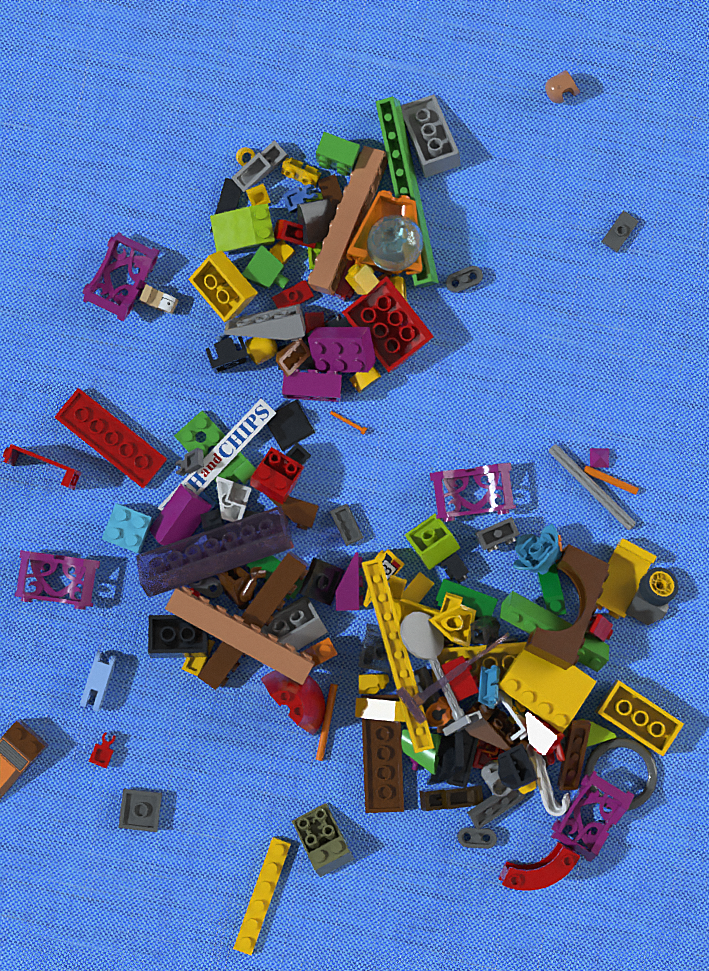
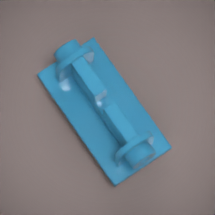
M496 665L491 666L490 669L481 666L478 702L493 709L494 704L499 699V686L496 683L499 682L500 669Z

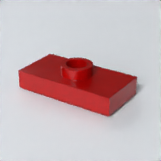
M303 280L273 296L272 299L278 309L302 304L314 298V295L306 280Z

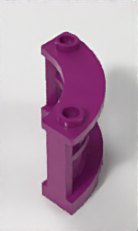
M118 232L109 239L107 247H109L95 277L90 284L87 283L83 289V302H91L117 315V319L124 322L133 310L137 296H141L147 284L144 281L148 278L149 272L152 273L160 250L150 249ZM120 243L131 248L129 257H127L124 248L122 254L117 253ZM135 250L146 256H134ZM133 264H135V269H140V272L138 274H134L132 272ZM128 265L129 275L135 283L133 285H122L114 290L110 273L122 266ZM102 289V293L99 295L95 294L96 290ZM127 290L128 295L123 296L121 291ZM108 293L110 294L107 298L101 297L107 295Z
M511 463L430 473V480L434 482L438 513L436 519L443 518L444 522L455 521V517L496 511H498V515L508 514L510 509H516V505L513 503L509 471L512 470ZM500 473H501L502 487H501V486H497L498 481H499V475H500ZM470 476H474L475 482L480 487L488 489L484 497L476 504L468 502L458 494L467 487ZM487 476V483L491 482V484L485 485L481 483V478ZM442 480L448 490V493L444 494ZM456 480H462L463 486L455 490L454 487H458L455 483ZM495 490H503L505 504H495V498H501L499 494L494 493ZM452 496L454 499H451L448 505L454 504L455 509L447 512L445 497ZM487 502L493 507L481 509ZM461 505L471 510L459 512Z
M20 550L19 558H21L15 596L21 597V601L32 602L33 599L60 602L72 604L74 609L86 610V606L93 607L91 599L96 568L99 569L100 561L56 555L54 558L55 555ZM29 559L33 574H27ZM48 563L51 569L42 573L41 570H46L44 565ZM59 563H61L65 576L72 580V582L64 589L56 592L47 583L44 576L53 574L57 570ZM71 567L75 568V572L72 574H75L76 577L69 573ZM26 578H36L37 581H33L28 585L36 587L34 592L25 591ZM78 584L83 585L82 590L77 587ZM44 590L50 596H42L40 594ZM76 592L82 593L81 599L76 597ZM69 594L71 599H65L61 597Z
M596 771L584 776L581 781L582 786L571 800L568 810L562 815L560 820L557 819L551 828L553 830L551 835L553 839L556 838L577 851L589 862L598 856L609 836V833L606 831L613 824H617L628 810L634 794L627 791L624 793L597 776ZM592 785L597 787V791L592 792L590 787ZM599 789L604 792L603 796H599ZM591 803H600L599 810L605 820L604 823L592 821L583 826L580 807ZM605 803H607L606 808L610 807L612 809L610 812L603 810ZM574 810V818H569ZM566 825L572 827L568 831L569 834H573L578 830V834L573 840L562 833ZM596 827L597 833L592 834L590 828ZM581 838L588 849L577 843V841Z

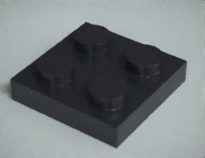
M313 557L309 572L305 577L299 594L331 606L344 570Z

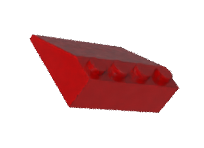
M387 276L367 295H362L342 311L353 327H369L375 356L389 373L395 371L434 338L433 334Z

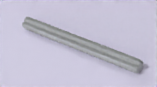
M554 444L549 449V453L627 530H631L635 526L636 522L557 444Z

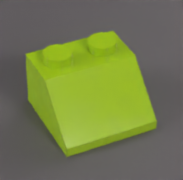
M436 513L404 535L429 570L460 549L452 533L440 519H436Z

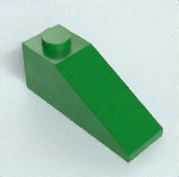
M554 563L549 567L547 573L542 575L538 572L537 576L543 608L557 616L567 613L556 564Z

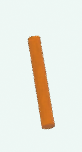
M587 465L583 470L588 475L634 495L639 490L638 487Z

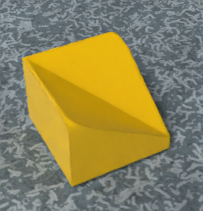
M282 240L269 250L283 265L295 254V250Z

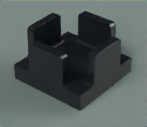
M242 336L238 337L242 347L240 351H237L232 338L214 343L218 358L215 360L209 347L205 349L215 374L251 361Z

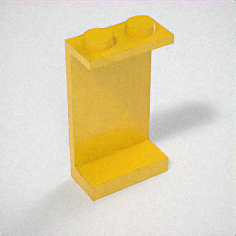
M623 538L620 539L608 561V564H610L608 572L610 573L606 582H603V593L596 601L597 609L602 610L604 608L608 610V615L619 619V617L625 618V612L639 588L640 579L647 573L657 556Z

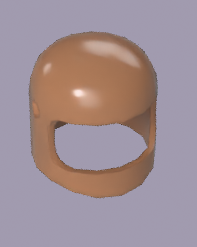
M567 70L551 77L545 84L548 98L556 104L564 102L562 94L565 92H570L573 96L580 94V90Z

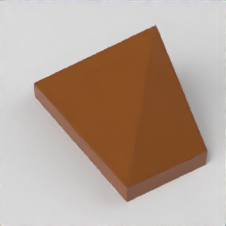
M300 338L276 353V362L288 377L311 355V351Z

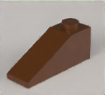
M290 496L282 505L268 497L289 519L297 524V528L306 531L308 528H313L319 509L318 505Z

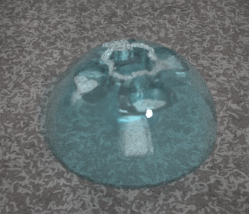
M396 214L385 216L379 219L369 231L367 237L368 254L371 260L384 270H403L412 265L420 256L424 242L423 234L420 227L406 216Z

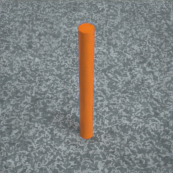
M330 684L316 760L319 761L324 759L338 688L337 684Z

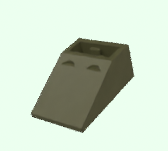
M327 803L292 820L311 864L320 877L355 859Z

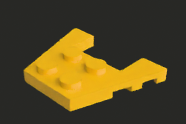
M390 575V592L400 626L404 617L412 612H423L433 618L462 603L463 597L447 592L441 610L402 599L407 580Z

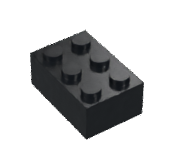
M149 615L148 654L150 658L209 657V633L176 615Z

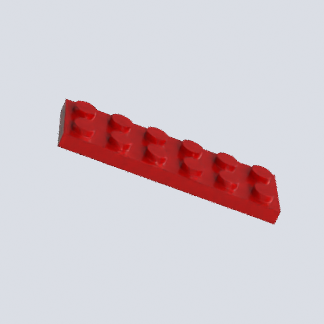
M77 388L54 417L143 489H145L168 460L79 388Z

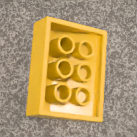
M523 648L499 680L498 686L502 691L563 733L597 681L576 666H571L564 670Z

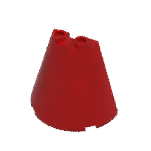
M276 670L263 676L261 680L270 696L279 706L287 705L290 708L288 716L299 727L314 735L320 728L325 714V699L318 683L308 675L303 685Z

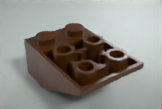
M477 699L465 710V715L480 711L482 719L464 728L471 736L505 751L520 743V738L513 741L510 738L520 729L514 726L506 713L497 706H494L493 709L478 702Z

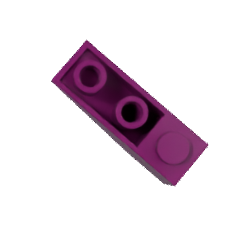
M355 552L336 590V611L359 610V607H363V595H359V587H363V576H359V568H362V556H358V552Z

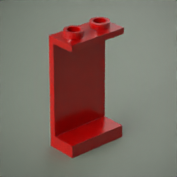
M10 444V447H6L3 453V458H5L3 462L15 466L21 452L66 470L61 485L72 490L75 489L81 472L13 444Z

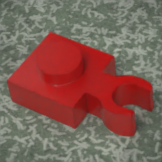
M108 732L103 734L102 744H95L88 761L106 769L114 753V750L109 747L116 739V736L113 735L112 740L107 741L106 735Z

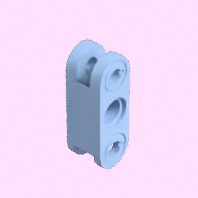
M101 651L96 653L80 702V706L86 708L91 696L96 697L93 710L97 712L102 707L117 660V656L113 655L109 663L101 661Z

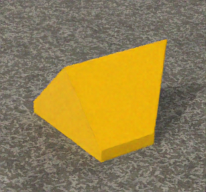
M459 604L428 619L450 641L467 648L470 646L476 610Z

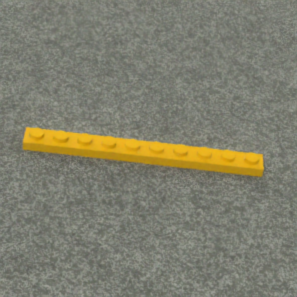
M377 558L362 562L414 753L433 749L434 744L408 652L400 635V624L382 560Z

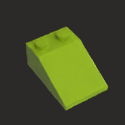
M268 203L210 216L216 252L222 250L225 253L256 248L261 245L268 246L275 242Z

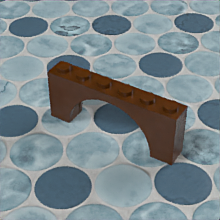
M570 544L561 551L562 556L558 559L556 567L570 577L578 591L580 600L578 617L575 623L565 630L549 631L536 627L530 633L524 650L564 670L575 666L579 659V655H577L578 650L584 645V634L591 626V621L589 620L591 615H594L598 606L596 601L601 597L604 590L602 588L603 582H606L610 573L608 572L610 564Z

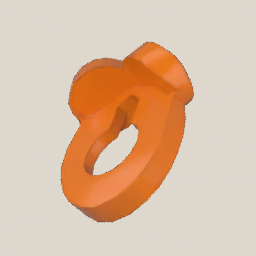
M444 696L439 697L437 702L430 705L425 714L427 723L434 727L443 726L450 719H454L449 703ZM446 709V712L442 714L441 720L433 718L432 712L434 710Z

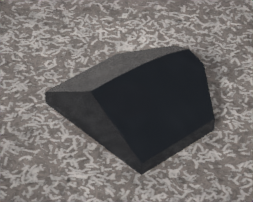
M522 743L498 755V775L501 783L515 791L538 779L534 764Z

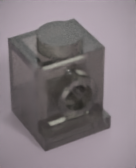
M484 615L470 624L472 642L489 645L491 640L499 636L500 623L497 621V618Z

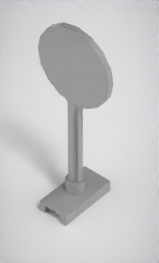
M412 612L404 617L401 623L400 635L402 642L415 657L429 660L455 720L443 728L445 736H448L482 719L480 711L465 715L463 709H460L437 659V656L444 647L443 633L428 620L432 618L430 615L423 612Z

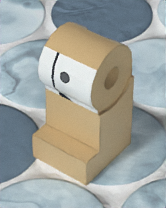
M147 284L139 299L141 303L172 315L179 301Z

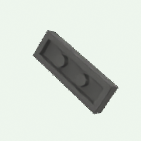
M518 789L512 790L509 794L502 797L492 795L468 811L467 814L474 827L478 830L523 800L525 796Z

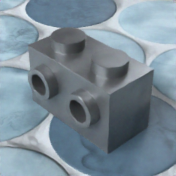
M512 517L475 533L482 550L487 549L488 553L498 549V544L504 541L506 545L516 541L515 537L520 535Z

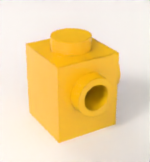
M366 264L353 265L348 270L349 273L344 277L358 295H367L380 282L373 274V269Z

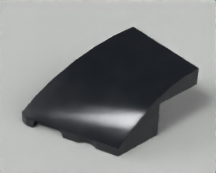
M463 730L455 731L451 736L440 735L441 740L437 753L439 762L436 775H430L427 779V785L445 781L464 767Z

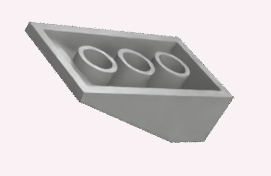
M433 94L401 105L405 126L424 177L427 178L461 166L459 151L435 95Z
M301 304L233 318L226 322L224 332L226 335L279 340L291 339V341H296L300 338L302 339L305 336V321Z

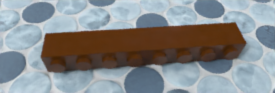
M289 551L242 614L243 622L249 626L254 624L261 629L264 625L268 627L275 618L272 616L274 611H280L286 603L283 600L287 594L291 596L297 588L294 584L298 579L303 580L309 572L306 569L309 564ZM222 642L197 677L214 690L219 686L223 688L229 680L227 677L229 672L232 671L234 673L241 664L238 660L241 656L246 657L247 654Z

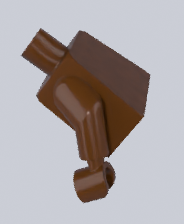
M231 549L228 552L229 562L216 569L226 596L239 609L243 610L248 608V601L255 597L254 588L257 585V578H264L266 571L261 570L262 567H253L250 577L246 571L234 563L235 560L242 559V551Z

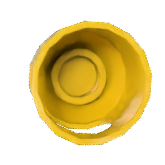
M252 337L245 341L247 352L256 365L271 359L278 352L275 339Z

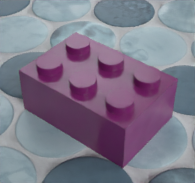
M316 327L308 337L314 368L319 370V372H369L376 362L369 327Z
M296 369L288 377L283 372L282 396L284 399L341 402L342 375H338L337 371H327L326 374H321L319 370H307V373L300 372V369Z

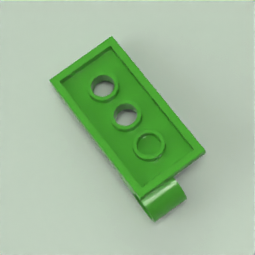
M200 411L174 437L188 452L195 448L202 449L204 459L209 454V448L216 446L225 435L203 411ZM199 432L206 434V440L202 443L196 441V435ZM239 452L217 476L235 483L240 480L246 486L250 482L256 468Z

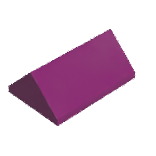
M180 484L149 531L159 544L180 553L202 522L200 514L209 512L212 505L183 484Z

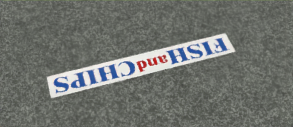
M260 399L203 459L204 467L189 474L181 484L199 495L276 412ZM178 487L158 507L161 512Z

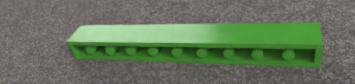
M393 96L375 101L395 197L399 198L400 195L410 197L411 200L416 201L422 272L412 275L414 286L424 288L439 284L400 101Z

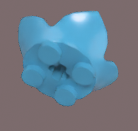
M552 523L542 530L540 537L534 534L516 537L515 550L519 559L514 561L513 568L529 570L534 573L539 572L542 575L549 571V567L562 556L558 546V533Z

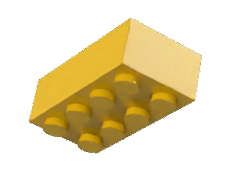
M616 679L595 710L597 714L661 756L665 755L684 723Z

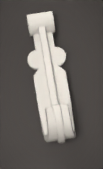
M529 743L526 751L536 770L537 784L544 808L550 815L561 816L570 806L569 793L564 795L562 804L555 800L545 760L542 755L534 751V747Z

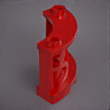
M557 841L552 851L538 862L515 864L506 861L498 879L503 881V886L515 890L533 891L543 889L563 879L574 868L580 855L576 854V851Z

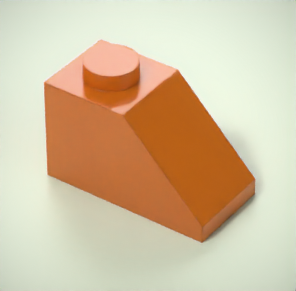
M330 637L302 651L313 657L312 660L315 662L313 667L338 655Z

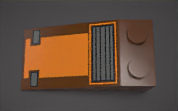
M21 719L16 720L0 738V799L49 746Z

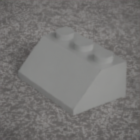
M307 596L301 597L274 613L272 616L275 618L269 626L264 625L261 629V632L265 635L270 633L276 636L278 642L294 646L296 648L295 651L328 633Z

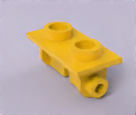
M292 157L286 158L283 161L281 174L288 178H293L304 185L311 184L316 187L317 180L321 176L319 169L309 165L302 169L303 163Z

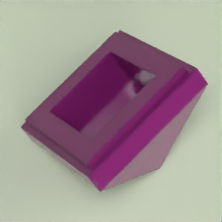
M590 448V467L609 468V448Z

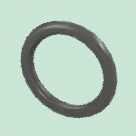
M613 738L599 744L591 752L586 762L584 776L586 774L590 775L594 771L598 759L610 749L621 747L638 753L647 766L648 780L644 790L632 800L627 810L629 811L640 807L651 797L657 783V767L653 756L642 744L628 738ZM592 785L590 787V790L592 792L597 791V787Z

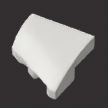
M217 476L216 483L221 518L240 525L252 488Z

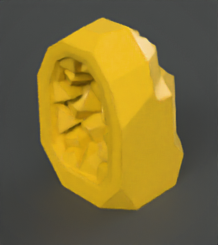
M359 674V694H376L380 689L386 688L387 683H389V676L387 674Z

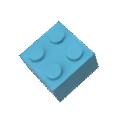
M115 503L101 539L140 554L154 518Z

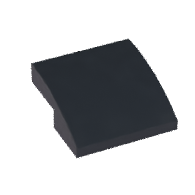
M326 198L297 204L298 223L303 224V243H317L327 237L330 223L335 218L330 199Z

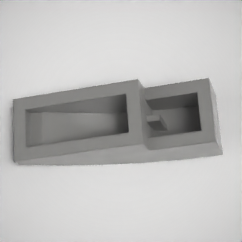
M274 140L261 153H257L232 179L243 192H246V190L253 187L283 163L289 155Z

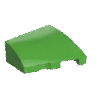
M403 730L401 739L402 751L431 774L436 775L439 762L437 753L441 736L431 734L434 748L414 753L409 731Z

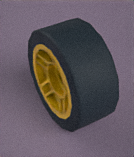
M662 567L650 569L640 579L639 583L642 597L654 606H663L669 603L677 595L679 588L674 574Z

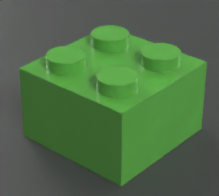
M324 132L316 150V161L322 168L336 169L337 173L347 176V174L351 175L357 163L360 145Z

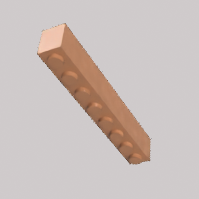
M364 146L362 152L358 154L356 167L351 172L349 184L344 189L342 201L338 204L335 218L330 223L329 233L323 240L322 250L317 255L315 267L308 277V284L313 290L334 296L349 260L346 256L347 250L369 211L387 167L388 159L385 151Z
M185 586L175 589L165 610L303 685L315 663L312 660V656L304 652L302 654L296 652L294 646L278 642V638L270 633L265 635L260 632L261 628L254 624L250 626L245 624L243 618L235 614L233 616L227 614L225 608L209 604L210 600L201 595L196 597L192 594L193 591Z

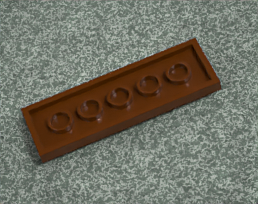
M398 694L361 696V698L400 701ZM362 718L365 813L404 812L401 722Z

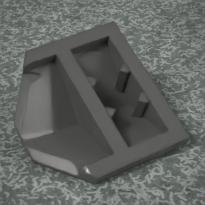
M638 588L625 613L646 625H650L664 618L669 605L668 603L663 606L649 604L642 597Z

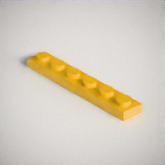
M272 837L233 947L234 950L252 955L291 843Z

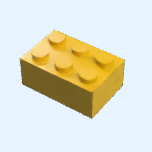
M222 250L209 255L188 279L224 322L237 317L258 294Z

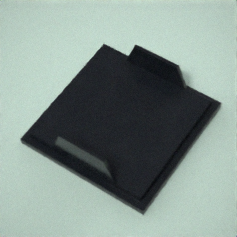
M297 400L275 411L276 414L266 423L282 451L315 433Z

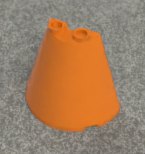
M379 191L347 250V258L351 261L355 259V264H366L373 271L399 275V273L406 271L407 275H413L422 272L416 201L411 200L410 197L400 195L399 198H396L389 191Z

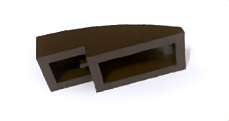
M482 785L467 786V788L449 787L419 791L422 811L471 807L483 802Z

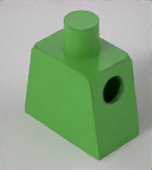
M262 245L242 273L247 281L267 290H271L275 284L285 289L290 279L282 275L285 269L284 265Z

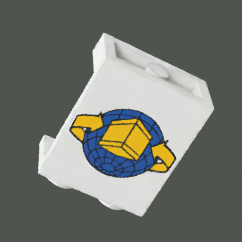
M501 690L498 692L499 699L494 706L503 703L521 728L520 731L510 737L513 741L518 738L523 740L528 736L526 713L530 710Z

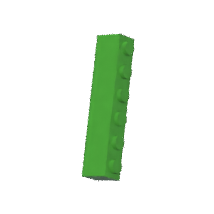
M514 591L501 604L500 618L528 634L536 627L549 631H560L572 626L571 623ZM585 632L583 637L585 638L584 645L577 653L579 655L578 662L598 672L609 661V645Z

